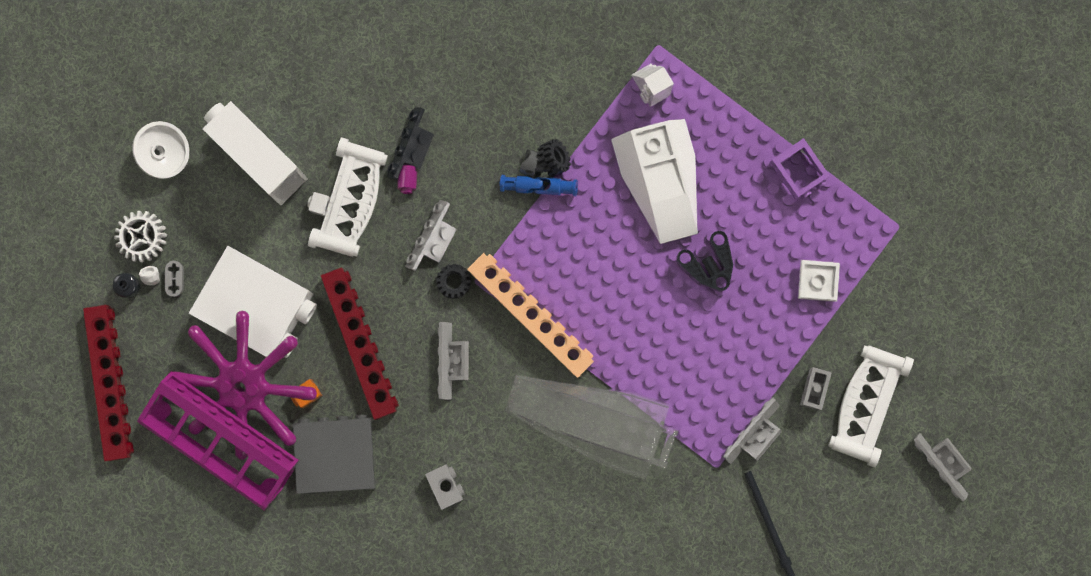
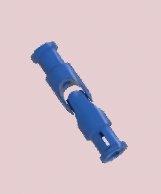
M501 175L500 191L511 190L516 191V193L534 192L536 194L559 196L561 194H572L576 197L578 180L563 181L561 178L542 177L532 179L527 176H517L516 178ZM544 181L551 183L550 188L544 190Z

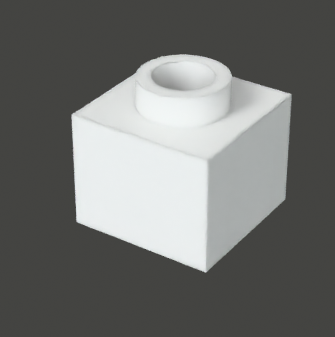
M314 192L313 196H310L307 206L309 211L325 217L330 197Z

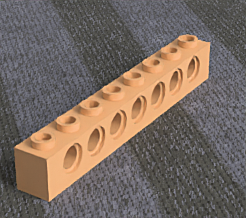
M483 253L467 269L468 272L578 379L594 362L592 360L594 356L586 348L582 350L578 346L580 342L573 335L569 337L564 332L566 328L559 321L555 323L551 320V313L545 308L541 310L536 305L538 301L531 294L527 296L523 292L525 288L518 281L514 283L509 278L511 274L504 267L500 269L496 265L497 260L492 255L486 256ZM489 269L495 270V278L488 279L485 276L486 271ZM508 283L510 285L509 291L501 292L499 290L500 284ZM521 296L524 299L523 304L515 306L513 304L514 297ZM531 309L538 313L537 317L533 320L528 319L526 313ZM543 323L551 325L549 333L541 332L540 326ZM558 336L563 337L565 340V344L561 347H557L554 344V339ZM570 350L578 352L579 357L577 360H570L567 354Z

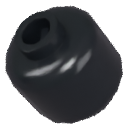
M121 273L113 280V291L116 295L129 299L138 294L140 282L137 277L130 273Z

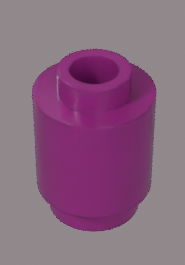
M402 166L397 184V189L402 194H412V191H416L417 171H415L416 167Z

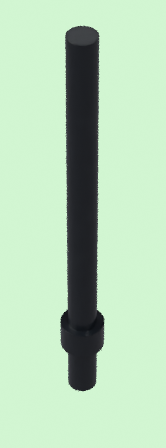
M748 471L744 475L780 558V566L784 568L787 576H795L791 567V559L786 555L752 471Z

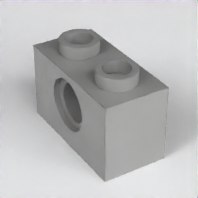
M814 367L809 368L800 406L822 410L832 372Z
M446 464L425 474L441 510L463 500L462 496L465 493L461 484L457 485L454 480L457 475L452 466L448 467ZM444 480L449 481L452 485L451 490L448 492L441 489V483Z

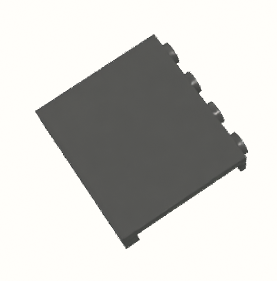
M356 415V419L348 420V416L337 417V421H329V417L317 418V422H310V419H298V423H293V432L296 436L294 444L295 458L299 460L295 467L297 494L376 488L372 418H368V415Z

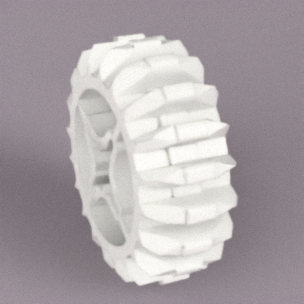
M137 211L136 216L131 212L130 219L127 216L123 217L126 221L125 223L118 222L122 227L121 229H115V232L119 233V235L114 236V239L120 240L116 243V247H122L119 252L121 254L126 253L125 258H131L134 262L139 258V261L142 263L145 257L148 261L152 260L150 254L158 257L157 252H155L156 250L163 251V248L159 247L160 243L166 245V241L161 240V238L167 237L166 233H161L166 228L165 226H160L162 221L160 219L156 220V215L152 214L150 216V213L147 211L144 214L141 211ZM137 222H146L145 225L138 229L131 227ZM151 226L153 227L155 232L154 241H152L149 237ZM127 232H129L132 236L130 247L128 246L126 240ZM134 232L142 234L147 241L139 239ZM142 244H148L150 246L148 249L144 251H135L136 248H139Z

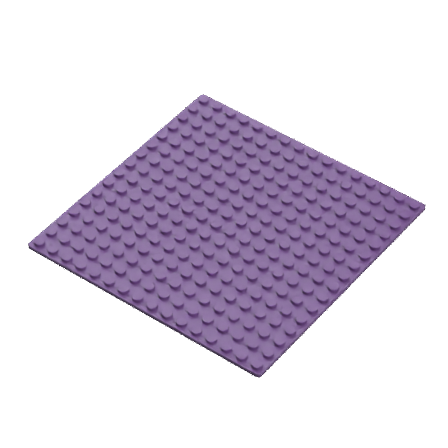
M658 45L638 70L649 64L664 67L674 83L670 96L650 107L648 103L645 104L641 99V91L632 77L571 155L569 170L554 177L561 178L563 181H574V179H577V196L575 197L572 194H561L560 196L541 194L493 257L497 260L496 265L500 269L504 267L511 274L509 278L514 283L518 281L525 288L523 292L527 296L531 294L538 301L536 305L541 310L545 308L551 313V320L555 323L559 321L566 328L564 332L569 337L573 335L580 342L578 346L582 350L586 348L594 356L592 358L594 362L587 368L588 371L717 468L725 460L723 456L726 449L737 441L738 435L747 429L751 419L754 416H758L762 411L763 405L778 390L898 231L899 225L829 172L830 176L826 179L827 184L819 189L814 187L810 190L812 194L803 200L801 197L795 200L770 164L773 158L793 145L662 46ZM685 119L695 153L698 234L660 244L621 176L611 139L634 129L668 120ZM801 151L781 164L799 191L821 177L807 155ZM551 183L546 187L545 190L550 188ZM715 231H723L727 235L734 264L730 285L722 292L698 285L676 262L678 253L681 250L688 249L694 254L708 278H710V275L702 260L709 256L713 257L719 270L723 271L714 256L709 242L711 235ZM715 235L713 241L717 245H722L724 237L722 235ZM683 253L680 255L682 263L687 264L690 262L691 257L689 254ZM801 260L840 263L837 302L798 299ZM489 269L486 271L485 276L488 279H493L496 276V271ZM723 277L716 279L717 287L724 288L726 286V280ZM475 279L476 285H478L485 292H487L489 295L495 298L477 279ZM502 283L499 286V290L503 293L508 292L510 289L508 283ZM516 296L513 299L515 306H521L524 302L521 296ZM533 309L526 313L527 318L530 320L535 319L538 315ZM543 323L540 326L541 332L549 333L551 325ZM558 336L554 339V344L557 347H561L565 344V340L563 337ZM576 350L568 352V355L574 360L578 359L579 354Z

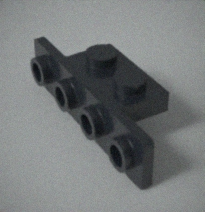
M415 107L410 112L407 127L403 129L401 134V142L395 149L393 162L388 166V178L398 179L404 163L421 169L434 136L433 133L418 127L425 109Z

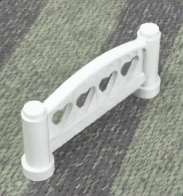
M341 137L336 156L342 157L343 160L321 230L312 229L308 246L312 248L317 246L347 256L357 257L360 249L357 241L372 216L377 200L380 177L379 168L381 165L385 166L388 155L374 149L350 143L349 139ZM367 166L371 171L367 174L368 180L362 182L352 170ZM364 185L365 190L362 192V199L356 200L347 188ZM358 203L357 216L355 218L349 217L341 206ZM352 221L354 226L351 228V235L345 236L336 224Z
M864 345L861 352L864 361L856 370L845 391L839 412L838 434L836 437H831L828 447L868 462L867 465L875 468L882 450L874 446L899 375L908 377L914 359L907 356L902 358L878 348ZM872 366L876 367L884 379L868 382L866 376L870 374L869 368ZM865 384L869 385L878 397L868 400L860 399V393L863 392L862 387ZM859 402L863 403L871 416L855 418L853 412L857 410L856 404ZM856 421L865 434L848 436L847 430L850 428V422Z

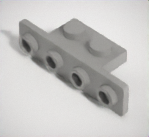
M440 200L435 204L431 218L426 221L422 235L418 237L413 252L407 257L406 268L415 271L423 255L438 263L441 261L457 230L442 221L450 203Z
M439 322V366L437 369L439 385L437 391L439 399L451 400L452 380H469V342H452V323Z
M774 398L763 405L762 411L758 416H754L751 419L750 425L738 435L737 441L726 449L723 457L728 463L732 464L742 450L758 461L780 435L781 429L768 420L780 406Z
M919 433L914 439L916 448L920 452H924L928 463L939 471L940 478L943 482L950 485L953 495L956 498H960L961 501L966 500L968 493L957 479L971 471L970 465L948 438L932 448Z

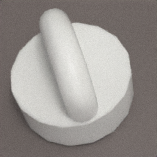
M154 266L144 267L139 272L140 280L146 285H156L160 281L159 271Z

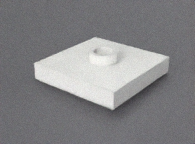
M801 260L798 299L837 302L840 263Z

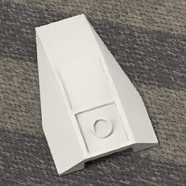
M685 119L668 120L634 129L611 139L621 176L659 243L663 244L698 234L695 153Z

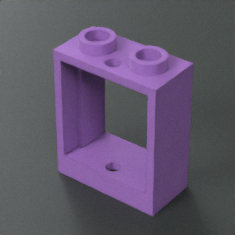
M804 138L770 161V164L795 200L799 197L803 200L812 194L811 189L814 187L819 189L827 184L826 179L830 176ZM803 150L821 177L799 191L781 164Z

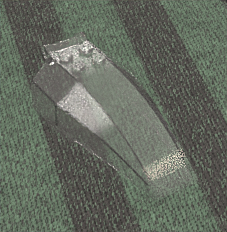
M521 375L515 376L504 411L609 469L646 480L651 464L667 468V459L674 437L678 435V430L664 426L669 409L668 403L629 391ZM664 432L667 433L660 458L657 459L654 458L661 433Z

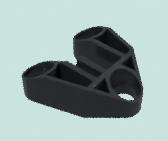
M715 231L711 235L709 242L714 256L723 271L719 270L713 257L709 256L702 260L710 275V278H708L694 254L688 249L681 250L678 253L676 262L698 285L722 292L730 285L734 264L727 235L723 231ZM715 235H722L724 237L722 245L714 243L713 238ZM683 253H687L691 257L690 262L687 264L680 261V255ZM723 277L726 280L724 288L717 287V278Z

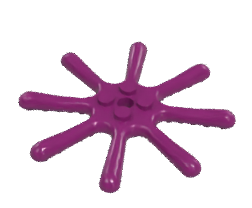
M243 310L239 311L236 314L237 359L234 362H229L217 350L200 327L196 325L191 326L188 330L189 337L218 366L219 376L213 378L182 372L173 373L192 386L216 389L220 396L216 403L224 408L230 407L234 409L237 417L247 423L248 412L250 410L257 411L285 445H294L296 436L266 406L265 397L271 394L302 400H314L317 392L313 387L270 384L265 379V373L296 348L298 344L297 339L293 336H287L261 363L254 365L248 360L249 314ZM240 382L245 385V389L241 387ZM195 419L189 424L188 430L191 434L197 435L206 425ZM235 446V456L240 460L246 459L248 454Z

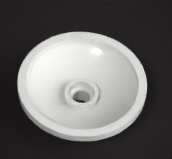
M161 121L149 123L137 132L133 140L132 151L135 162L143 172L151 177L159 179L173 177L180 173L188 162V141L181 130L170 123ZM155 149L159 150L160 155L155 154Z

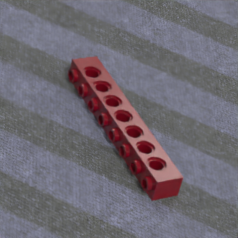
M341 267L320 275L374 420L397 412L396 408L399 407L396 396H391V382L389 378L385 379L383 371H386L383 361H378L376 353H379L376 343H372L369 336L372 335L369 324H364L363 317L366 316L362 306L358 307L356 300L359 297L356 289H351L349 282L352 281L349 271H345ZM341 284L345 285V292L343 294H337V286ZM346 302L352 303V310L350 312L343 311V305ZM353 320H358L359 327L356 330H351L349 327L350 322ZM359 338H364L366 341L363 348L356 346V341ZM365 356L372 357L373 361L370 366H364L363 358ZM372 374H378L379 382L377 384L370 383L369 378ZM383 391L386 394V399L380 403L376 400V395L378 392Z
M109 305L83 308L104 461L132 458L131 453H134L133 443L129 442L128 435L131 434V426L126 421L128 406L124 404L123 396L126 395L124 384L121 385L120 378L123 377V369L118 364V358L121 355L118 346L116 347L115 339H118L116 327L113 328L112 321L115 320V312ZM104 321L105 328L99 331L98 324ZM103 340L108 342V347L105 350H102L100 346ZM109 359L111 365L109 368L105 369L103 366L104 360ZM111 377L113 379V385L112 387L108 388L106 386V380ZM111 397L116 399V404L113 407H110L108 403ZM116 415L119 422L116 426H113L111 419ZM116 435H119L121 437V443L119 445H116L114 443V437Z

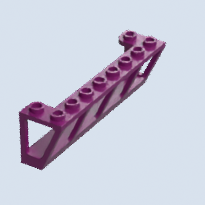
M172 371L160 382L137 420L142 426L263 510L283 490L299 461ZM163 397H166L184 410V414L176 427L166 421L172 409L168 403L163 401ZM189 415H192L216 432L217 435L208 449L180 431ZM221 437L248 454L249 457L240 472L212 453ZM256 460L278 475L279 479L267 478L259 486L244 474L252 461Z

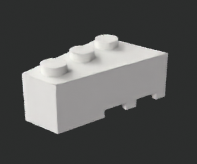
M649 64L631 75L641 91V99L645 104L648 103L650 107L670 96L674 83L664 67Z

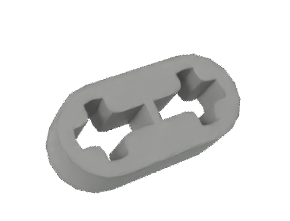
M170 261L165 267V291L171 297H179L184 291V267L178 261ZM174 264L179 268V271H176V278H173V272L170 271ZM173 280H176V286L179 287L175 294L170 290V287H173Z

